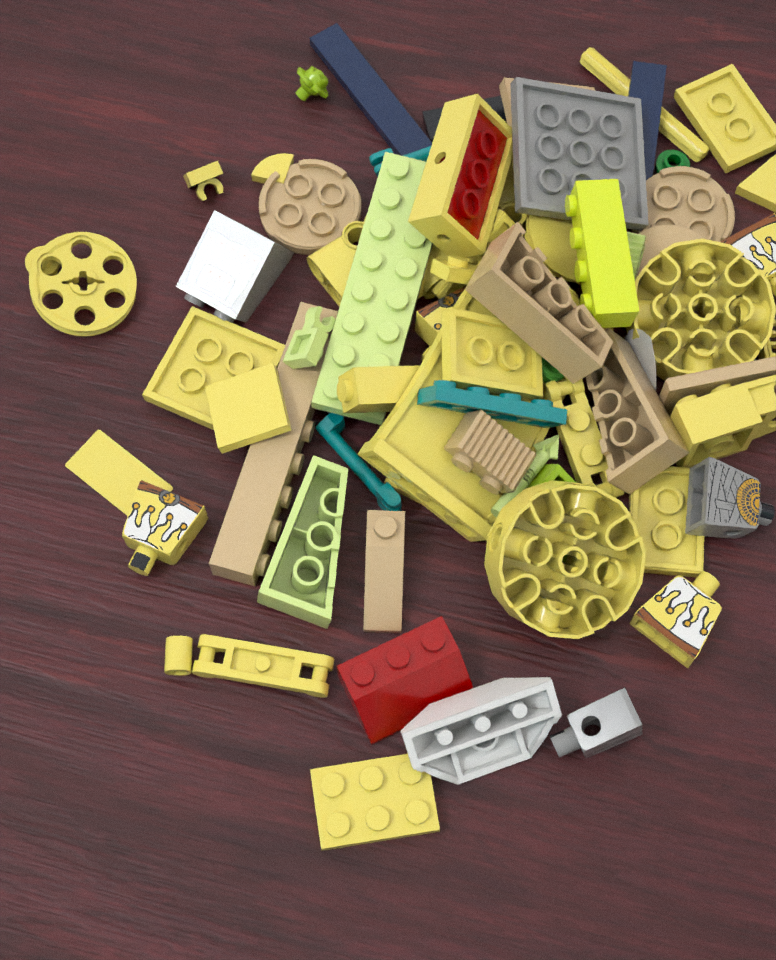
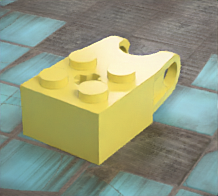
M776 375L744 382L735 386L727 383L716 387L710 394L697 397L694 394L680 399L676 403L670 418L690 453L676 462L677 467L691 468L708 457L720 459L747 450L753 439L776 431V421H771L776 417V395L774 392Z

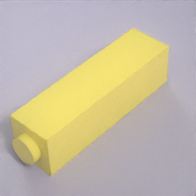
M420 365L353 367L338 377L339 382L337 384V396L339 401L342 402L343 414L391 412Z

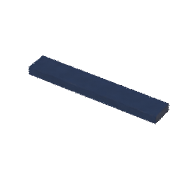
M337 23L309 38L310 46L395 154L403 156L432 146L430 139Z

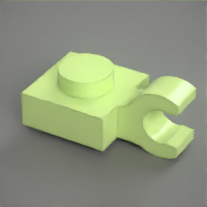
M321 306L309 308L305 315V323L302 330L294 332L282 361L292 369L316 366L323 355V347L329 335L327 332L333 329L336 319L330 316L323 318L320 322V314L323 309Z

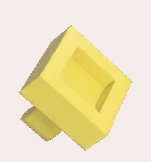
M218 161L183 175L188 188L197 185L196 194L201 201L207 199L204 193V187L207 184L213 185L218 195L223 193L222 183L215 178L223 174Z

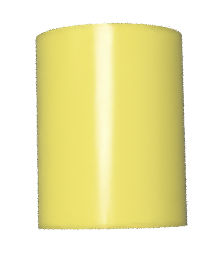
M169 636L166 638L165 674L172 676L191 674L193 645L191 637Z

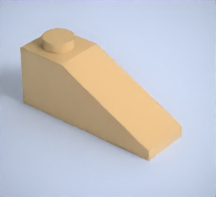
M367 510L364 632L401 633L405 511Z

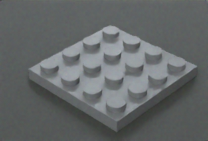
M516 77L510 83L515 213L572 221L571 217H567L565 213L566 195H570L575 181L618 179L626 228L641 231L648 226L641 99Z

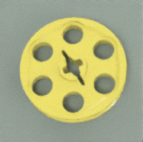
M73 232L51 240L38 252L30 268L29 288L33 305L45 322L63 333L86 337L108 332L127 317L135 301L137 279L129 256L114 241L95 233ZM80 243L88 245L92 250L91 255L85 259L75 257L71 252L75 245ZM115 259L120 261L124 268L119 274L110 275L104 270L103 265L106 261ZM48 260H54L61 265L62 269L57 275L49 276L41 270L43 263ZM79 278H86L87 283H89L87 290H80L79 285H77ZM111 292H117L123 295L125 303L119 308H112L106 304L105 297ZM56 293L62 297L63 303L57 309H49L43 305V298L47 294ZM87 309L93 312L95 320L90 325H80L74 318L75 314L79 310Z

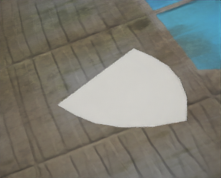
M636 328L639 338L632 339L633 329H631L627 333L625 340L630 343L656 390V365L651 337L643 330Z

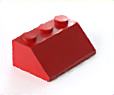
M442 616L337 665L338 678L371 745L400 732L430 703L473 688L461 652Z

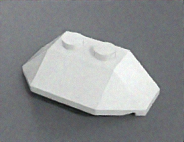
M550 677L500 678L430 703L401 730V734L414 770L426 772L434 777L459 785L532 758L547 737L553 724H556L561 718L562 713Z

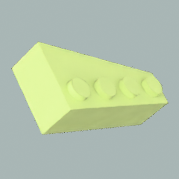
M313 455L259 589L257 603L328 629L332 617L348 468Z

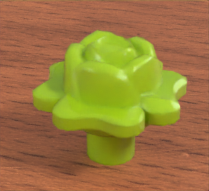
M311 66L306 71L301 67L297 69L301 87L295 93L301 100L305 102L311 95H320L323 98L328 97L326 89L328 79L321 70L314 68V66Z

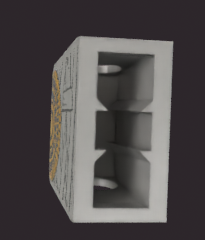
M708 457L690 468L685 534L731 539L741 538L755 531L759 524L768 526L774 518L775 509L773 505L760 501L761 483L759 480L713 457Z

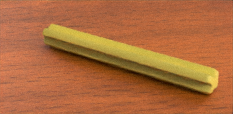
M590 47L583 52L580 64L615 94L628 96L630 79L594 48ZM661 107L659 131L693 161L700 162L708 154L709 146L666 109Z

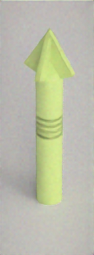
M559 435L533 445L537 451L536 457L516 490L510 493H503L490 510L496 518L502 507L528 487L549 459L558 460Z

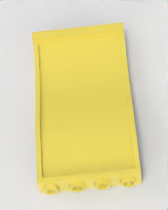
M465 289L453 306L456 309L496 317ZM569 289L573 301L578 306L580 299H578L577 293ZM441 327L408 387L371 440L364 443L358 455L468 541L487 540L488 533L496 520V517L490 510L503 493L497 495L484 489L479 483L481 480L479 476L472 471L465 472L456 467L451 462L453 456L444 450V446L448 443V440L452 437V434L456 431L466 413L417 404L419 389L433 386L434 381L442 380ZM564 376L563 379L557 381V383H558V382H561V381H564V380H565V376ZM456 387L458 389L467 390V388ZM489 392V395L499 396V394ZM521 398V401L531 403L530 399ZM493 419L535 453L537 451L533 445L544 441L549 428Z

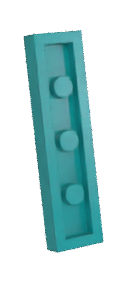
M436 380L433 386L422 388L418 391V405L461 413L482 410L493 419L542 428L566 425L567 410L553 407V402L549 400L534 399L530 403L521 401L522 396L513 393H501L499 396L489 395V389L483 387H467V390L456 388L457 383L446 380Z

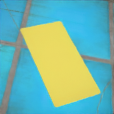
M97 430L65 464L69 470L127 516L140 480L169 492L173 490L170 484L101 430Z

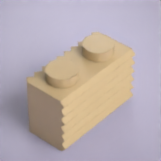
M482 410L466 413L456 431L444 446V450L453 456L451 462L456 467L465 472L472 471L481 478L480 485L487 491L497 495L499 493L514 492L536 457L535 452L531 451L529 447H526L524 443L520 442L519 439L515 438L513 434L509 433L508 430L504 429L502 425L498 424L497 421L493 420L491 416L486 415V412Z

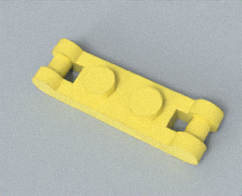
M565 377L564 381L558 383L555 380L543 383L545 400L552 401L553 407L567 410L566 425L555 427L576 482L597 487L615 498L622 496L624 491L610 484L607 480L605 471L608 469L606 456L601 452L599 442L602 437L585 395L583 380L581 379L573 384ZM569 394L572 404L564 407L561 397ZM600 474L603 483L595 485L591 476Z
M202 634L199 637L197 647L201 650L199 659L195 660L193 664L192 674L306 693L314 697L325 698L328 696L330 685L326 681L328 672L333 670L335 660L331 656ZM215 652H225L223 664L213 662ZM302 666L313 668L311 679L300 678Z

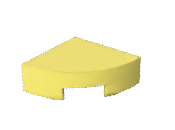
M283 153L265 158L254 168L251 174L252 181L264 184L270 175L276 171L280 174L276 182L284 184L289 167L294 163V155Z

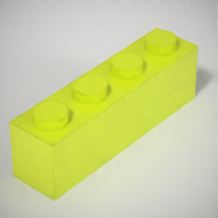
M618 179L575 181L570 195H566L565 213L567 217H571L573 225L570 229V246L572 250L576 249L578 260L575 262L574 268L575 279L577 283L581 282L583 293L580 295L579 305L584 304L602 328L631 327L639 313V305Z

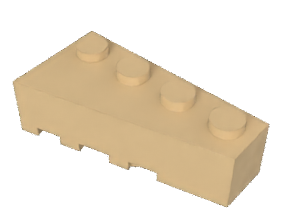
M517 221L490 243L465 290L574 384L602 367L613 341L584 304L577 306L571 297L570 286L562 277L559 279L554 277L543 263L547 259L539 247L534 250L522 236L526 231Z
M607 328L604 331L612 339V346L602 367L587 375L586 381L588 390L593 395L595 406L592 407L594 419L599 423L602 439L599 440L601 452L606 456L608 469L605 470L607 480L610 484L631 494L690 452L630 343L610 328Z

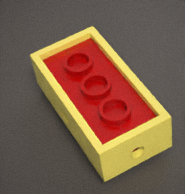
M478 94L445 102L408 220L414 228L447 256L455 255L465 258L485 254L513 156L512 128Z

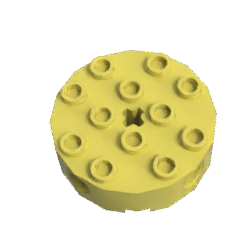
M707 239L674 243L650 259L635 279L639 313L631 327H625L626 332L628 333L629 330L633 329L632 339L639 338L637 329L643 330L651 337L655 356L656 376L665 381L670 377L754 361L771 337L776 307L770 282L761 269L757 270L751 261L743 257L744 253L732 245Z
M551 480L524 489L502 507L487 536L484 566L492 594L510 616L549 637L580 639L594 634V631L604 628L610 621L615 622L628 611L643 582L646 551L642 536L638 535L636 523L630 517L632 516L622 501L597 487L581 483ZM564 555H567L566 562H562Z

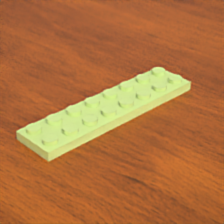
M389 152L384 154L312 398V408L382 425L386 412L343 414L342 402L339 401L337 396L338 377L353 367L399 366L433 245L432 242L408 222L426 165L425 161Z

